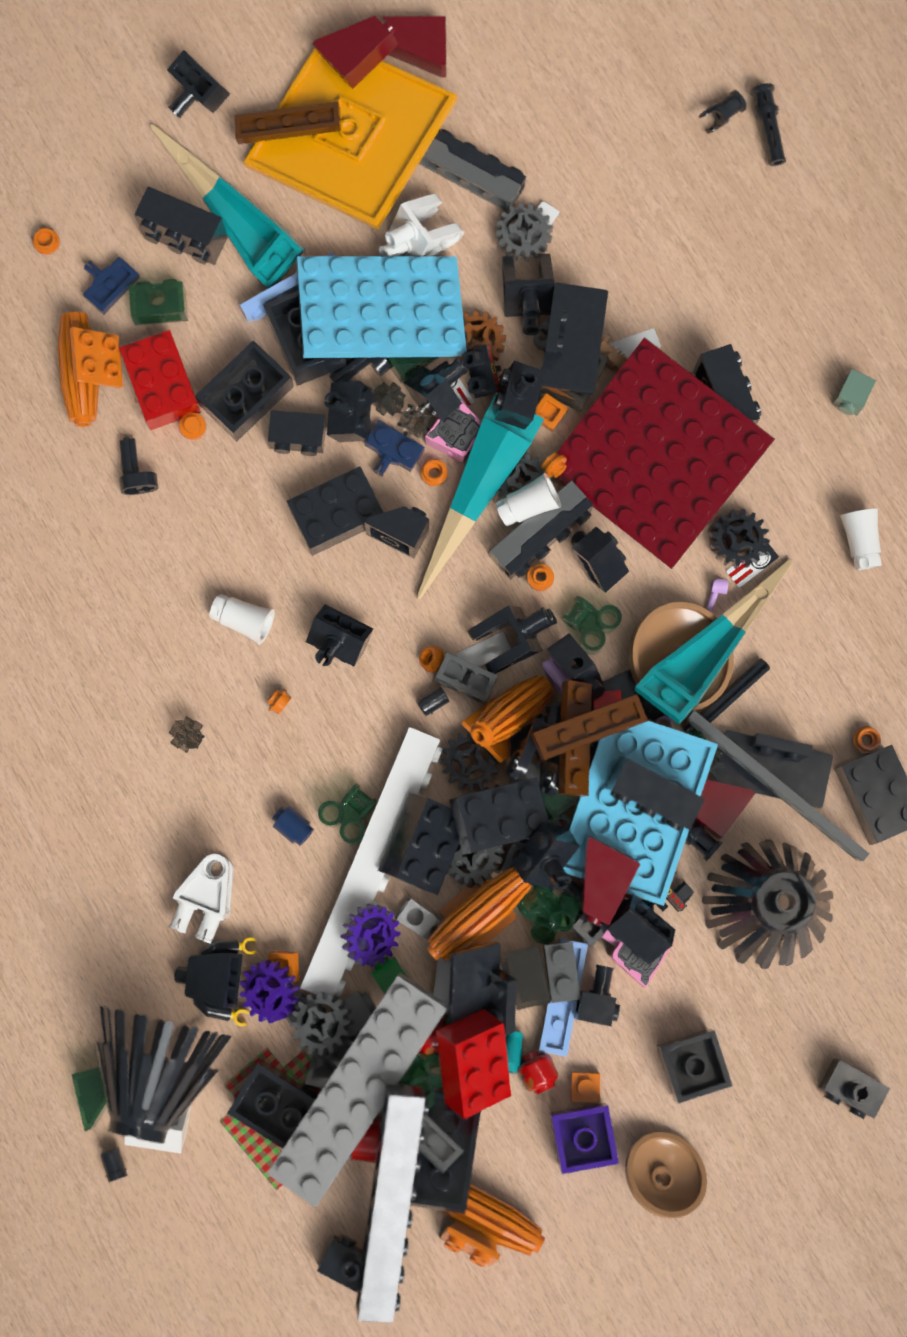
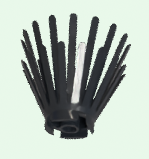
M766 839L759 842L771 866L748 842L742 843V849H739L737 853L754 869L728 854L721 856V860L726 862L721 866V870L742 880L715 873L708 874L707 880L721 883L713 884V892L736 896L702 897L703 904H732L712 907L711 914L713 916L729 915L707 920L705 922L706 927L710 929L736 922L719 930V935L722 938L729 936L717 944L722 950L752 933L734 949V952L740 955L737 961L742 964L766 941L755 960L756 964H762L761 969H768L783 940L779 965L789 966L793 964L796 937H798L800 956L805 958L813 950L809 929L819 943H822L824 940L826 927L817 916L830 923L833 920V914L829 913L830 903L822 902L823 900L833 899V892H820L827 887L824 879L826 873L821 869L810 880L815 867L814 861L807 852H804L799 870L797 849L788 843H782L785 858L784 864L773 840ZM781 894L786 895L789 899L788 908L785 910L778 903Z
M100 1005L104 1039L102 1043L103 1056L101 1046L97 1041H95V1048L110 1116L108 1132L125 1137H134L142 1141L163 1144L165 1143L168 1131L218 1073L219 1070L210 1068V1066L231 1036L225 1034L218 1036V1032L210 1034V1031H204L188 1061L185 1062L198 1033L197 1027H192L189 1031V1026L185 1025L181 1028L171 1056L168 1059L165 1054L174 1024L172 1021L165 1023L164 1020H159L156 1025L150 1054H145L144 1045L148 1020L145 1015L136 1014L133 1020L128 1075V1051L125 1047V1013L121 1009L115 1010V1071L110 1010L107 1006L102 1007Z

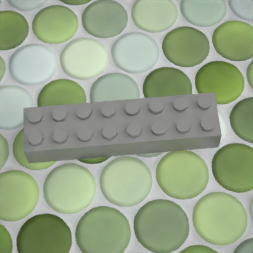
M400 973L267 1174L316 1207L382 1108L386 1084H398L446 1011L448 1005Z

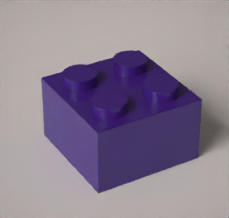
M606 1103L550 1113L558 1163L562 1174L619 1164L609 1106Z

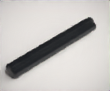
M762 658L756 661L716 701L708 705L699 714L709 723L714 721L770 670L768 663ZM689 723L683 728L684 733L695 737L700 733Z

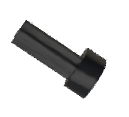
M384 357L351 358L346 362V367L336 370L329 377L334 383L348 382L369 364L381 377L391 369V366Z
M126 437L123 440H119L123 476L119 478L121 493L124 495H138L158 490L156 473L139 472L136 439Z

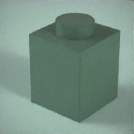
M851 369L833 405L837 406L839 411L844 414H854L857 416L863 409L876 380Z

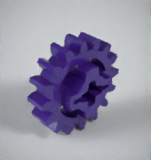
M367 903L366 909L358 906L357 915L351 913L348 915L351 920L350 924L343 923L347 933L342 934L340 938L347 942L342 946V949L349 952L348 958L362 966L366 964L374 967L376 961L383 964L385 955L390 957L393 955L390 950L391 947H398L399 945L394 941L395 937L401 935V932L395 930V927L399 925V921L392 919L394 913L386 910V907L377 904L375 906Z
M265 960L251 965V970L244 972V976L247 979L240 982L245 991L239 994L241 997H246L247 1000L243 1007H251L249 1014L251 1017L259 1014V1022L268 1020L269 1023H273L287 1018V1014L295 1010L292 1004L299 1000L294 995V992L299 990V986L292 985V981L296 977L295 975L288 976L289 967L280 968V961L271 963L270 960Z

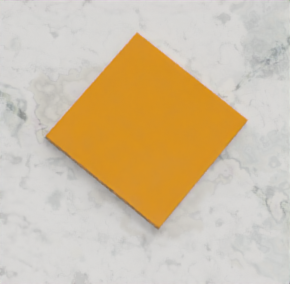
M314 48L276 110L339 102L342 131L255 142L243 163L245 167L379 230L457 102L458 97L453 92L384 61H381L352 89Z

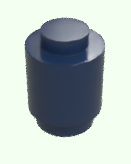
M282 806L272 818L275 821L273 828L292 844L296 843L301 846L314 831L310 826L311 822L292 806H289L287 809Z

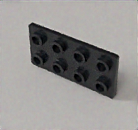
M555 283L542 367L545 373L541 388L588 395L594 394L608 290Z
M730 730L725 731V736L808 804L819 809L823 807L833 755L811 750V745L761 733L751 736ZM722 750L720 751L715 782L750 789L756 794L780 799Z
M494 941L451 954L448 1025L485 1009L504 1023L505 1035L515 1032L517 979L500 969L501 944Z

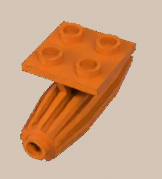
M73 311L63 313L60 316L57 347L60 385L70 422H74L77 427H88L92 421L97 419L99 385L114 388L123 387L119 335L91 330L88 315L83 312Z
M537 675L510 687L496 699H491L461 724L471 733L476 743L485 747L501 763L507 758L509 737L538 716L551 699L554 691L552 690L553 686L544 676Z
M514 866L489 881L484 879V883L480 887L474 882L472 888L466 887L439 910L445 919L429 936L427 941L430 945L426 947L436 961L440 958L447 961L451 958L453 952L489 943L518 918L512 910L531 889L529 883L523 882Z
M470 1184L466 1214L442 1211L455 1223L448 1227L439 1239L445 1241L444 1246L455 1253H459L460 1250L470 1255L469 1260L481 1267H485L486 1264L491 1266L499 1260L501 1254L497 1253V1245L530 1256L533 1251L539 1252L545 1240V1237L541 1235L543 1229L518 1209Z

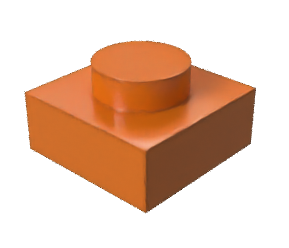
M546 393L537 405L535 414L544 418L541 425L553 432L567 413L568 408Z
M272 951L268 953V960L271 963L280 961V968L289 967L287 975H295L296 977L292 982L300 980L298 952Z
M571 1072V1102L600 1103V1073Z

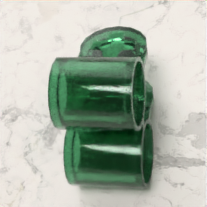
M576 596L574 599L575 603L568 613L563 614L560 618L570 628L582 634L579 645L588 655L598 654L606 642L605 633L610 634L614 632L620 625L622 620L621 611L614 605L603 606L598 611L587 600ZM580 610H582L581 613L578 615V617L575 618V616L578 614V612H579ZM610 613L615 617L616 622L613 625H606L602 622L601 616ZM595 635L599 639L600 644L596 647H590L586 644L585 637Z
M356 783L345 795L340 805L335 801L324 802L318 809V816L320 821L327 827H337L341 824V838L349 845H356L361 843L366 832L361 820L371 812L378 803V800L376 798L371 799L360 789V785ZM355 798H358V799H359L361 802H363L365 805L363 806V805H362L361 803H359ZM328 807L338 809L339 816L335 821L329 822L324 819V812ZM355 824L360 827V835L356 839H348L345 835V830L349 825Z
M535 885L533 890L521 899L517 907L520 913L533 923L530 932L531 937L540 944H550L554 941L557 931L567 932L573 928L580 910V902L572 895L562 894L557 897L549 887Z
M439 1053L429 1055L426 1060L417 1054L398 1082L402 1086L421 1087L422 1090L428 1091L429 1094L425 1097L429 1101L428 1110L435 1103V1088L443 1087L442 1074L431 1072L433 1068L441 1067Z

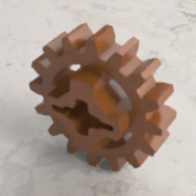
M474 310L472 317H469L466 312L463 313L466 349L469 350L485 344H491L494 360L498 362L500 358L498 352H504L505 346L501 344L506 342V335L501 334L504 326H496L497 317L495 316L491 320L488 319V312L486 311L483 316H479L478 311ZM491 333H493L495 338L494 346L488 339ZM479 337H482V342L478 341L477 339ZM457 357V360L462 362V357Z

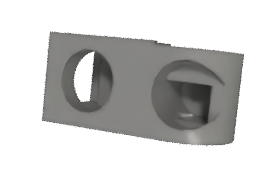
M409 897L394 917L426 940L441 923L437 919L438 917Z

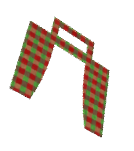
M266 1048L224 1084L236 1099L240 1092L236 1085L249 1075L257 1063L263 1059L300 1084L305 1085L311 1058L302 1050L283 1067L272 1052ZM308 1088L318 1095L321 1093L319 1090ZM227 1115L220 1123L271 1185L278 1190L282 1184L267 1173L282 1152L280 1147L237 1119Z

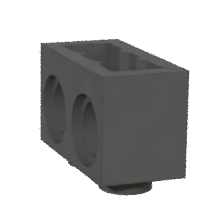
M447 652L435 677V682L485 705L498 676Z

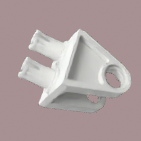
M431 194L400 205L390 230L385 234L387 244L380 246L379 254L380 256H400L402 254L406 256H437L458 242L464 232L457 223L427 231L425 227L423 228L421 223L439 211L437 207L442 204L436 194Z
M211 854L200 862L174 893L173 899H176L179 904L168 927L186 933L194 909H201L205 915L195 938L210 944L213 942L212 940L220 920L229 919L231 914L234 868L229 859L218 854ZM216 862H221L223 871L219 876L214 877L211 871L212 866Z

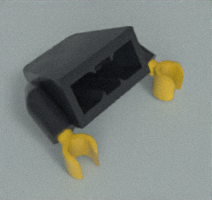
M250 937L243 942H238V940H216L201 948L198 955L190 956L187 967L179 966L176 968L174 974L175 982L185 984V996L193 999L194 1006L206 1017L224 1021L233 1019L238 1026L247 1025V1022L239 1021L237 1015L241 1012L250 1014L249 1011L243 1007L232 1011V1008H237L243 954H238V952L243 951L246 955L255 954L257 951L250 952L245 949V943L249 941L256 942V939Z

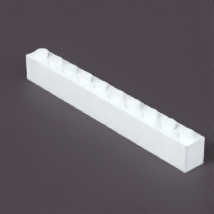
M409 727L303 980L301 989L315 995L318 992H324L326 998L329 993L335 994L339 998L341 997L346 982L342 980L346 970L351 971L355 963L354 960L347 957L349 952L342 949V946L347 942L340 938L342 934L347 933L343 923L350 924L351 920L348 915L350 913L357 915L358 906L366 909L367 903L375 906L379 905L378 902H375L378 891L384 893L390 877L377 870L409 792L419 795L421 788L427 789L432 777V773L428 772L431 763L437 764L443 748L439 747L440 739Z

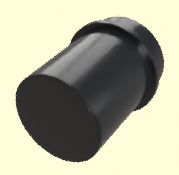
M438 686L424 696L421 695L416 700L425 716L432 715L434 711L450 702L441 686Z
M119 1148L100 1154L106 1173L105 1178L107 1177L108 1183L128 1176Z

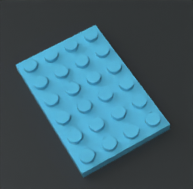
M297 256L296 266L303 358L461 357L467 352L457 257Z
M651 721L598 740L589 767V796L579 797L569 826V831L580 847L564 867L567 874L582 878L584 839L586 835H589L637 860L641 864L626 891L627 894H634L636 897L664 906L689 830L682 827L680 831H677L661 822L662 816L657 813L654 818L646 815L635 808L637 803L630 800L628 805L609 795L611 789L605 785L620 756H623L701 796L718 744Z

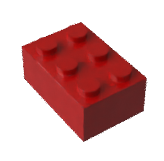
M171 330L119 348L143 416L150 430L179 421L186 414L201 413Z
M483 1009L436 1030L444 1099L448 1107L463 1119H466L511 1097L505 1031L502 1021Z

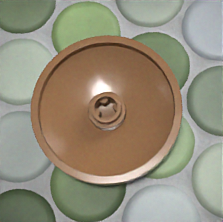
M689 602L668 603L647 613L635 627L629 643V666L636 685L656 664L714 622L717 617L707 609ZM733 653L698 705L691 711L707 707L725 691L733 672Z

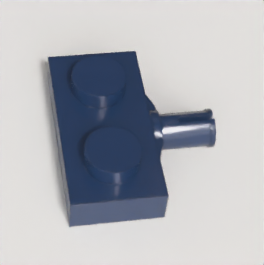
M120 257L103 270L92 261H88V265L85 264L84 270L91 274L94 280L92 285L83 294V297L105 315L140 278L139 273Z
M380 421L377 422L371 431L368 441H365V446L376 452L381 458L373 469L376 474L379 472V476L384 475L390 464L400 466L411 472L425 450L424 446Z

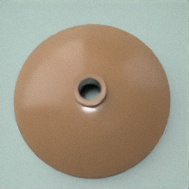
M654 1132L639 1139L628 1153L625 1164L626 1181L633 1197L645 1210L661 1218L677 1219L692 1213L701 1204L707 1189L706 1169L698 1152L686 1140L672 1133ZM655 1177L661 1180V1185L657 1183Z

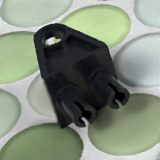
M550 253L539 254L540 278H537V280L516 279L513 255L502 256L505 317L522 316V332L525 335L537 334L539 332L538 317L540 315H550L554 275Z
M507 606L467 632L472 640L476 639L477 641L507 626L514 627L519 637L516 639L518 645L485 665L487 671L497 674L542 652L543 649L536 638L537 633L557 624V619L550 608L545 609L542 607L526 617L521 607Z
M551 704L548 706L547 715L538 714L537 717L524 725L517 733L509 737L506 774L508 776L518 779L520 774L525 775L534 754L540 758L531 734L561 723V705ZM560 755L541 761L540 790L551 797L559 791Z

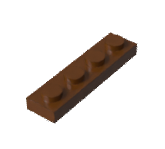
M339 102L235 115V139L238 144L342 131Z
M570 680L562 682L561 722L591 712L592 684ZM590 744L560 754L558 794L576 797L589 796Z
M634 695L532 733L531 736L541 761L641 725L648 720L638 695Z

